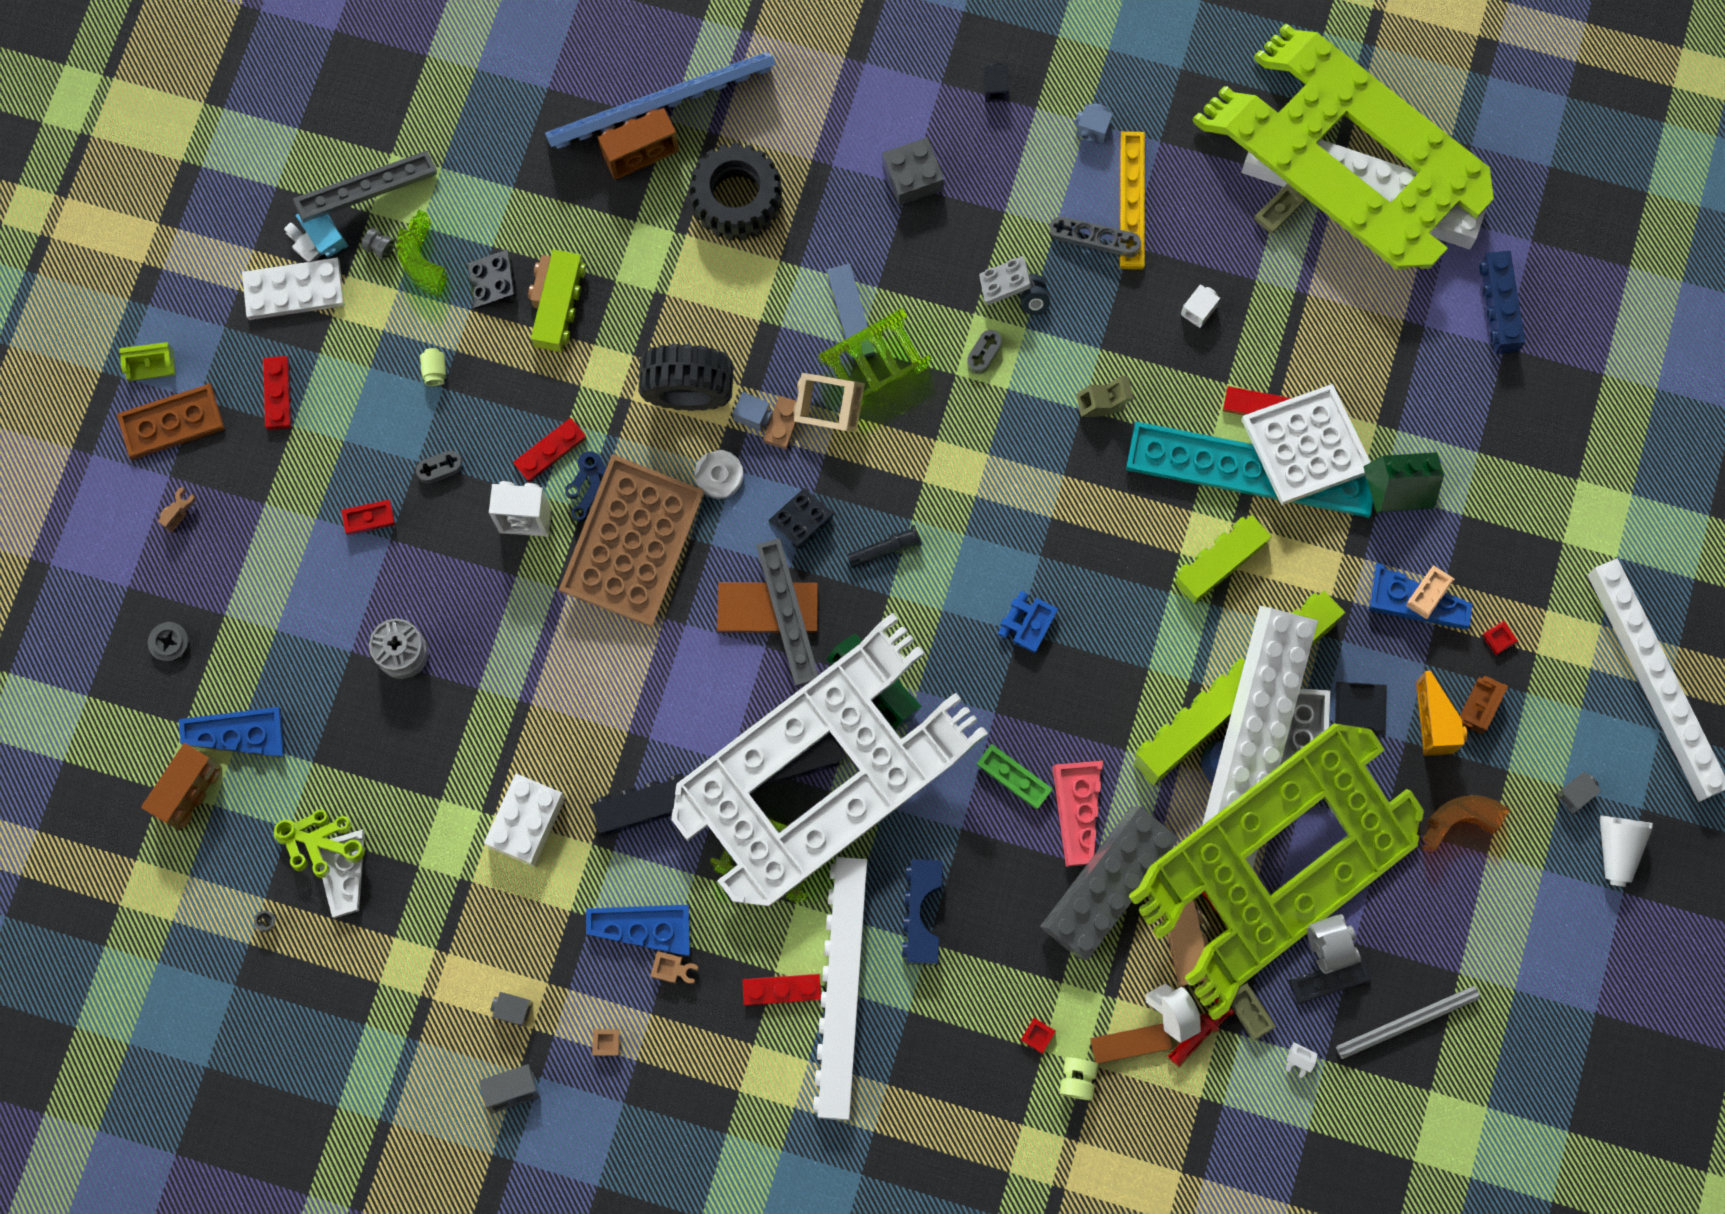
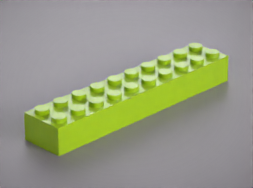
M1325 590L1319 595L1316 593L1312 594L1300 608L1301 611L1296 609L1292 612V614L1318 620L1311 647L1336 626L1345 614L1343 609ZM1242 658L1237 660L1230 667L1231 669L1226 677L1223 674L1220 675L1212 683L1208 693L1202 691L1193 700L1194 702L1190 705L1191 708L1189 710L1184 707L1175 715L1171 726L1166 723L1156 732V736L1153 738L1154 741L1150 742L1147 740L1137 749L1135 753L1136 759L1133 764L1153 786L1230 719L1245 660Z

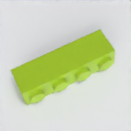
M552 250L531 335L532 344L536 348L562 352L563 346L568 345L570 331H567L569 322L573 323L575 318L574 301L579 300L581 286L578 285L580 278H584L586 272V264H584L581 254Z
M1253 515L1247 519L1244 517L1240 518L1232 526L1234 530L1228 535L1225 532L1214 540L1215 545L1211 549L1204 548L1195 556L1197 560L1193 564L1189 565L1186 563L1176 572L1178 576L1175 584L1193 604H1196L1269 543L1272 536Z

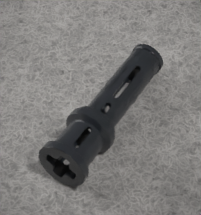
M912 525L911 529L898 534L895 532L891 533L890 538L847 553L851 568L853 569L856 566L893 552L901 554L903 550L915 545L922 546L916 526Z

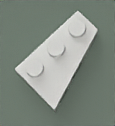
M359 830L330 840L343 844L349 840H357L364 848L365 831ZM318 848L323 861L330 868L329 874L322 879L332 917L338 918L359 911L363 858L359 862L351 863L341 854ZM354 851L351 856L356 855L358 851ZM324 866L320 867V871L325 869Z

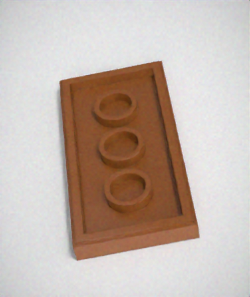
M210 383L117 414L131 460L225 430L215 393Z
M718 582L717 632L780 633L767 583ZM793 583L806 632L817 633L818 583Z

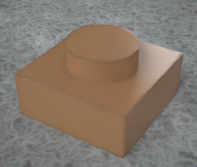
M593 1029L592 1055L619 1056L620 1030Z

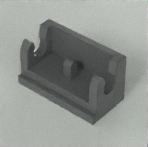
M529 1064L479 1080L485 1107L490 1114L540 1098L536 1080Z

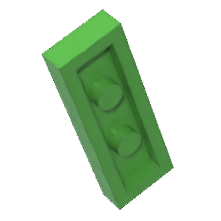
M992 744L976 764L977 767L1036 810L1040 808L1053 790Z

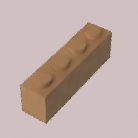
M1194 899L1184 907L1174 929L1167 934L1179 988L1191 986L1185 980V976L1195 968L1204 947L1208 945L1207 936L1202 934L1200 924H1203L1200 909H1196ZM1202 978L1197 984L1204 983L1206 978Z

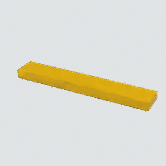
M1121 131L1120 230L1137 234L1142 245L1140 253L1134 257L1120 255V269H1144L1145 132ZM1130 240L1129 244H1126L1127 249H1131L1132 246H1135L1133 240Z

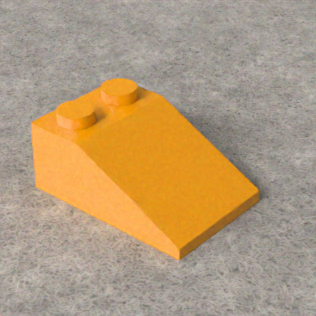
M1425 671L1416 681L1424 756L1454 754L1467 741V729L1465 726H1462V719L1432 672Z

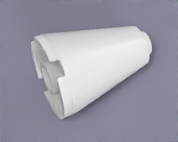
M1600 816L1605 879H1610L1611 885L1626 887V882H1632L1651 834L1653 823Z

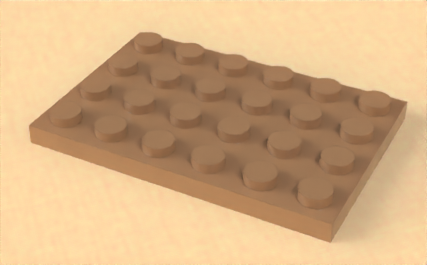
M612 454L558 592L652 628L704 490Z

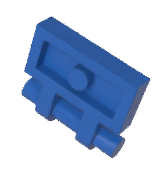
M1020 591L1017 598H1014L1010 606L1012 608L1007 617L1002 619L998 635L1006 639L1010 631L1016 633L1013 643L1035 654L1058 612V608L1038 598L1034 600L1031 606L1026 603L1029 595ZM1020 612L1027 614L1022 625L1015 622Z

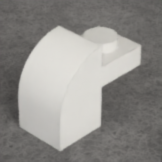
M1164 984L1145 994L1146 1003L1163 1014L1164 1031L1181 1043L1201 1032L1198 1009L1192 997L1184 988L1180 987L1174 990L1167 984Z

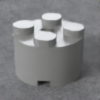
M1342 914L1308 925L1307 936L1312 953L1316 952L1319 958L1316 962L1324 974L1361 962L1360 954L1353 944V941L1356 940L1354 929L1351 925H1346Z

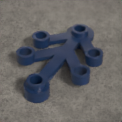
M587 451L580 455L578 458V468L580 471L573 482L569 483L565 488L567 498L576 499L580 495V487L586 478L589 477L591 486L580 504L572 509V519L576 522H582L586 519L587 510L594 501L601 484L599 475L604 476L607 468L602 464L601 457L592 451ZM591 459L594 461V465L588 466L585 462ZM570 488H575L577 490V493L570 494L568 490ZM580 510L584 513V515L582 517H577L574 513Z

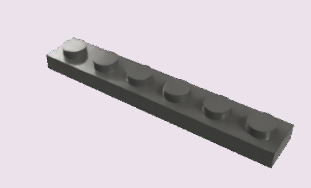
M424 151L293 198V204L302 222L305 223L437 175V169L428 151Z
M781 539L756 544L795 687L806 685L818 676V671Z

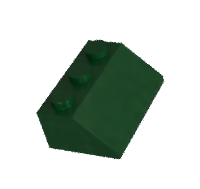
M1438 452L1384 455L1363 466L1377 513L1435 508L1444 478Z

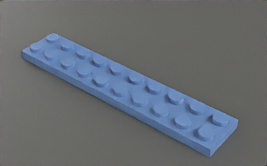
M764 52L548 131L545 135L551 147L562 148L569 145V140L587 139L593 136V131L600 129L602 132L615 128V123L622 121L625 124L629 120H637V115L647 114L655 109L660 110L659 107L664 105L669 107L677 106L683 103L681 100L683 98L691 97V99H695L705 95V90L713 89L717 91L727 87L726 83L732 80L736 81V83L749 79V74L758 72V75L767 73L772 70L771 66L776 65L772 54Z

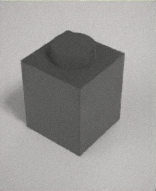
M1584 771L1555 795L1573 814L1600 793L1601 790L1598 787L1597 780L1592 775H1587Z
M500 992L498 997H494L490 1011L493 1012L492 1017L495 1019L526 1027L533 1002L525 998Z

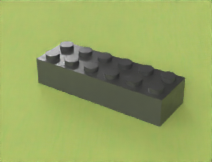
M1131 806L1041 924L1040 928L1078 959L1087 961L1132 902L1129 895L1139 887L1149 867L1168 853L1179 838L1141 806Z

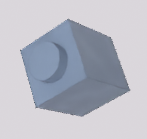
M742 392L734 409L733 417L734 421L761 432L764 425L768 426L773 412H771L769 402Z

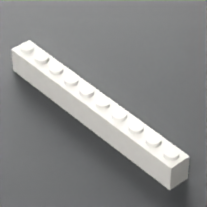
M1618 558L1595 567L1588 574L1590 582L1698 802L1725 791V775Z
M836 857V864H831L830 879H835L834 889H829L828 904L833 905L832 915H827L826 930H831L830 940H825L824 956H829V965L823 967V982H827V992H822L821 1007L825 1008V1018H820L819 1033L824 1035L823 1044H818L817 1060H822L821 1070H816L815 1086H820L819 1097L814 1096L813 1112L818 1113V1119L850 1120L867 859Z

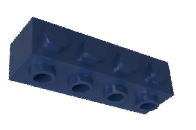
M1511 250L1488 252L1479 263V272L1483 277V297L1487 303L1486 317L1487 321L1490 322L1491 328L1490 342L1494 347V354L1519 352L1525 344V336Z

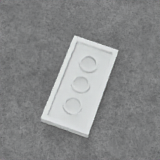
M338 258L242 272L248 320L345 306L340 261Z

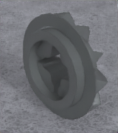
M165 622L159 624L151 631L148 638V648L155 658L161 661L173 662L174 659L182 657L184 651L188 649L187 643L189 638L185 629L173 622ZM172 636V640L177 645H169L168 649H166V645L160 639L168 640Z

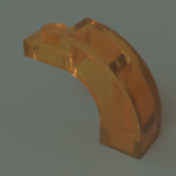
M1469 795L1450 800L1437 809L1426 821L1435 828L1430 827L1425 833L1422 840L1426 842L1422 849L1430 854L1434 852L1449 828L1459 822L1476 824L1490 834H1493L1499 829L1510 809L1484 796Z

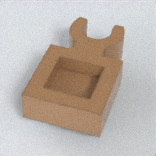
M657 951L650 977L675 984L677 978L682 977L686 983L695 984L694 979L687 977V971L690 969L698 971L699 967L692 963L682 966L683 958Z

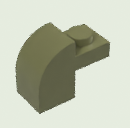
M1120 376L1107 385H1089L1076 393L1081 417H1098L1117 413L1126 409L1125 404L1134 399L1128 376Z

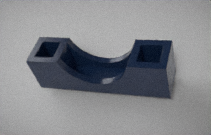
M912 859V866H906V881H911L910 891H905V906L910 907L909 917H904L903 932H908V942H903L902 958H907V965L938 966L939 937L931 934L922 924L920 908L923 901L930 894L941 890L942 860Z

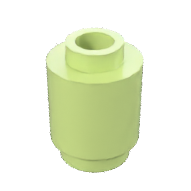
M436 348L426 349L425 353L420 355L422 379L425 380V385L427 386L442 385L446 378L445 355Z

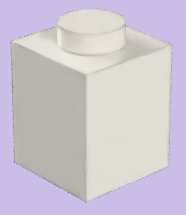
M1200 284L1183 306L1181 315L1201 328L1217 308L1220 298L1213 289L1205 288Z

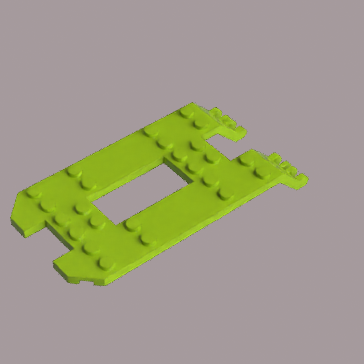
M1284 24L1279 31L1289 41H1284L1280 36L1274 35L1264 45L1265 50L1274 57L1268 56L1264 51L1259 50L1254 55V59L1264 68L1289 71L1306 85L1279 113L1256 95L1235 93L1224 86L1219 91V96L1228 104H1224L1218 98L1213 97L1210 100V104H1206L1203 108L1204 112L1213 120H1209L1203 114L1198 113L1193 118V122L1203 131L1225 134L1231 137L1394 269L1406 270L1407 267L1431 269L1448 249V247L1430 234L1457 204L1477 219L1492 203L1494 197L1490 167L1318 32L1294 30L1288 24ZM1344 115L1418 173L1392 202L1388 201L1317 144Z
M1336 723L1331 725L1153 863L1147 870L1139 887L1129 895L1134 904H1138L1145 897L1150 896L1149 901L1139 908L1140 914L1146 916L1144 920L1147 924H1153L1160 917H1164L1163 922L1153 929V933L1158 939L1174 929L1184 907L1202 892L1206 894L1228 929L1204 947L1195 968L1185 976V980L1191 986L1197 984L1202 978H1206L1204 983L1198 986L1194 992L1198 998L1201 997L1200 1002L1203 1006L1210 1005L1219 997L1218 1003L1208 1011L1213 1020L1220 1018L1229 1011L1234 997L1243 983L1307 934L1308 925L1326 919L1418 846L1419 835H1417L1419 821H1422L1424 813L1421 805L1408 789L1388 802L1365 766L1384 751V748L1371 729ZM1324 798L1347 833V836L1270 896L1246 858Z

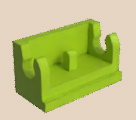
M168 342L119 348L122 373H125L127 381L176 375L174 349Z

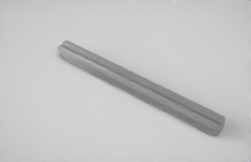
M1475 986L1463 990L1336 1047L1338 1055L1341 1059L1358 1053L1480 999V994Z

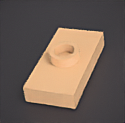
M1433 565L1406 606L1428 619L1454 581V578Z

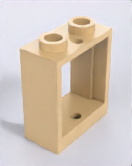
M802 373L797 384L798 398L793 408L794 421L857 432L865 383ZM814 381L845 386L839 423L808 417Z

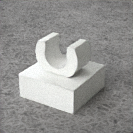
M1293 1042L1287 1058L1286 1071L1289 1072L1291 1067L1296 1065L1301 1068L1299 1072L1300 1078L1305 1076L1306 1071L1311 1073L1316 1063L1317 1053Z

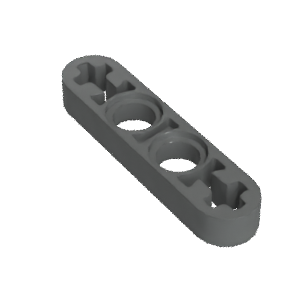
M1060 216L1054 218L1050 223L1051 236L1057 241L1126 257H1134L1141 251L1140 237L1133 232ZM1063 224L1066 230H1062L1061 233H1057L1056 228H1059L1060 225ZM1072 226H1074L1073 236L1071 237L1070 231H1072ZM1088 229L1091 234L1087 239H1080L1077 237L1078 231ZM1105 234H1110L1114 237L1113 242L1109 245H1104L1100 242L1101 237ZM1118 237H1121V243L1119 242V247H1117ZM1130 240H1133L1135 246H1132L1131 249H1127L1126 244H1129Z

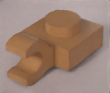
M182 487L175 494L176 503L172 502L170 506L165 507L158 520L171 533L187 515L186 510L196 502V497L192 494L187 500L182 499L186 493V490Z

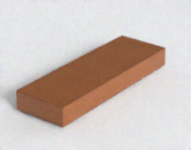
M1163 1024L1090 1038L1094 1061L1098 1064L1172 1049L1169 1034L1164 1031Z

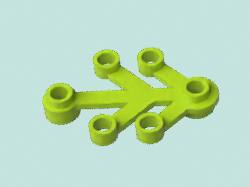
M319 809L313 815L298 822L291 820L279 821L274 828V837L278 843L286 845L291 857L290 864L296 871H302L307 867V860L304 855L300 854L296 841L305 843L313 862V872L317 877L324 878L329 874L330 868L323 861L318 848L341 854L351 863L359 862L364 856V848L357 840H349L343 844L325 838L336 832L342 834L349 832L352 827L349 819L345 816H340L334 822L328 824L329 816L324 810ZM319 816H324L322 820L317 821ZM347 822L344 827H339L341 823ZM313 825L321 827L311 833L303 832V830ZM290 831L289 834L284 836L285 832ZM354 851H358L356 855L351 856ZM302 860L301 864L295 865L296 861ZM320 867H325L323 871L317 872Z

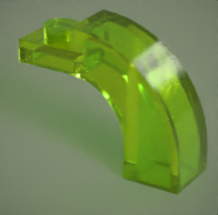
M418 210L416 216H413L409 222V230L403 228L399 230L397 237L398 257L406 275L415 286L428 294L440 297L449 276L445 267L430 263L421 256V245L431 220L427 212Z

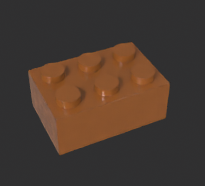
M664 108L651 110L644 117L637 120H629L624 126L615 130L609 129L602 136L598 137L603 157L614 180L679 152L676 131Z
M183 743L141 808L180 831L182 827H186L191 821V813L195 807L201 805L206 798L205 792L210 784H214L218 780L222 767L198 750Z

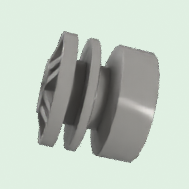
M397 618L386 620L378 625L371 634L369 642L370 654L378 666L389 676L398 679L411 678L420 673L427 664L429 656L428 644L418 629L407 620ZM397 642H400L402 646H398L397 650H394L392 646H396Z

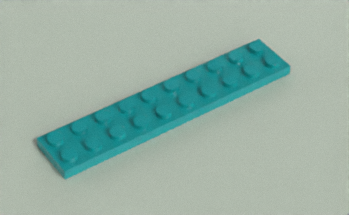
M1135 421L1126 466L1127 471L1279 500L1253 444ZM1366 475L1290 503L1369 518L1371 516L1373 499Z

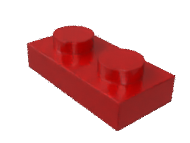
M390 499L341 510L347 536L396 525Z

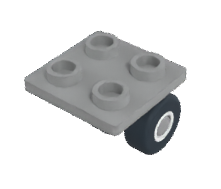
M1024 256L1011 259L1007 263L989 268L979 274L986 305L1019 293L1022 294L1020 297L1022 309L1027 314L1039 315L1049 308L1050 298L1047 292L1046 281L1041 275L1029 274Z

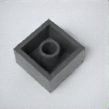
M927 137L882 153V165L899 206L944 191V177Z

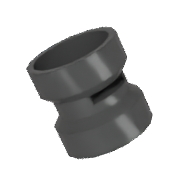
M371 228L364 236L361 248L367 252H374L376 257L385 260L392 253L395 240L389 236H382L379 230Z

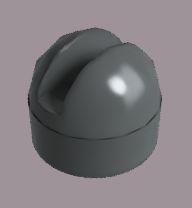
M260 911L255 915L254 925L260 932H269L275 926V917L269 911ZM263 918L270 926L265 927L259 920Z

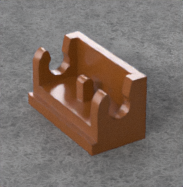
M1484 676L1483 679L1479 677L1460 714L1462 725L1482 735L1488 729L1508 686L1487 676Z

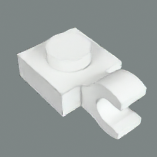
M291 222L284 228L287 232L286 234L296 242L292 246L293 249L307 262L316 261L321 256L307 232L302 234Z

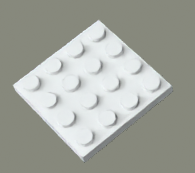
M1333 384L1242 417L1243 425L1281 505L1364 476L1363 466L1370 463Z

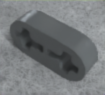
M987 330L983 332L969 353L967 367L972 373H984L1000 350L1002 341L997 331ZM991 338H994V343L996 345L991 344L988 350H986L985 339L990 340ZM983 354L982 363L984 365L974 366L973 359L977 360Z
M446 451L419 462L416 467V474L423 483L431 484L459 473L463 467V462L455 451ZM452 458L456 461L453 468L446 465L448 464L447 459ZM428 466L432 470L429 477L426 474H422L425 472V467Z

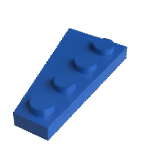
M1376 562L1368 611L1468 630L1470 627L1472 603L1446 592L1428 619L1406 606L1421 581L1419 583L1405 577V574L1398 571H1390L1384 568L1385 565Z
M280 707L179 719L181 745L186 743L191 747L285 758Z
M689 905L586 908V934L690 957Z

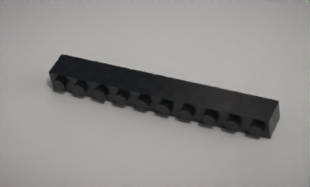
M829 732L754 791L843 765L844 759L838 741ZM683 773L669 777L670 781L667 782L653 781L645 784V788L635 791V788L621 791V795L611 798L610 795L597 798L596 803L591 804L601 837L672 816L676 785L686 776Z

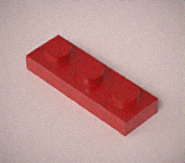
M288 356L263 358L265 428L267 430L292 428Z
M569 418L513 463L530 483L587 439V437L574 420Z
M820 974L743 979L744 1006L821 1001Z

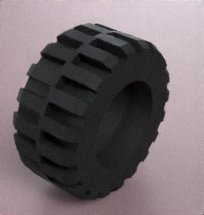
M732 143V147L726 148L725 144L718 146V151L710 150L706 153V159L700 158L697 162V169H693L691 174L692 181L690 182L689 190L695 216L702 222V226L706 230L712 229L713 235L721 237L722 234L725 235L726 240H733L734 237L746 240L747 235L750 234L756 237L760 235V229L767 230L771 226V219L776 220L779 215L778 209L782 206V186L779 171L775 169V163L771 158L766 159V154L760 149L755 152L751 145L746 144L745 148L740 147L739 143ZM730 177L748 178L756 183L759 188L755 199L742 207H727L720 204L714 198L716 187Z
M671 344L668 346L660 345L657 348L652 347L646 350L640 358L638 392L644 401L666 409L672 408L674 410L688 411L717 409L719 406H725L732 398L734 364L731 358L724 352L717 351L714 348H706L705 346Z

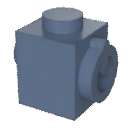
M1086 104L1083 112H1078L1074 125L1078 126L1076 135L1089 142L1096 141L1104 144L1113 113L1101 104Z

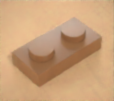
M541 255L540 263L536 262L534 267V277L536 279L534 285H530L528 299L531 300L533 307L536 309L539 307L551 256Z
M779 395L763 438L764 443L787 450L797 423L794 421L793 408L797 401Z

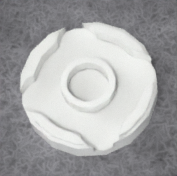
M715 450V452L703 455L697 462L694 471L698 488L703 489L707 497L714 499H724L734 495L741 487L744 479L743 467L739 459L731 452L724 450Z

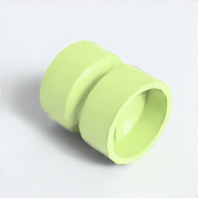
M1066 1057L1063 1069L1066 1078L1061 1080L1059 1094L1092 1101L1095 1086L1091 1082L1093 1079H1096L1098 1063ZM1076 1073L1083 1074V1080L1075 1079Z

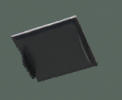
M1336 682L1335 723L1368 728L1374 734L1385 735L1387 685Z

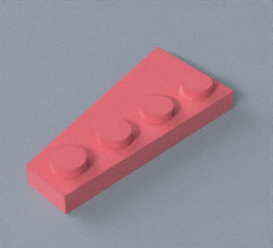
M1103 761L1057 764L1052 766L1066 867L1087 865L1094 856L1095 824L1099 808L1097 807L1098 793L1101 787L1100 771L1102 770Z

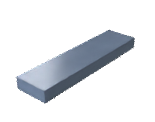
M851 264L827 269L851 361L875 355Z

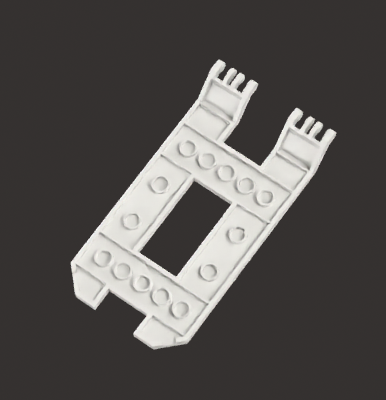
M894 613L882 620L853 650L677 783L671 820L687 841L709 826L738 865L717 881L733 902L770 907L952 767L988 734L983 727H980L969 738L964 735L963 731L977 722L974 715L957 726V723L971 712L968 707L961 709L953 718L950 717L947 711L961 702V698L957 693L945 700L921 725L902 739H900L871 700L895 683L914 662L925 654L921 647H916L905 658L900 653L903 648L913 643L914 639L911 635L907 636L896 646L894 645L897 640L908 632L905 627L899 628L890 638L884 633L889 627L894 626L898 622V618ZM831 732L860 771L778 833L749 794Z

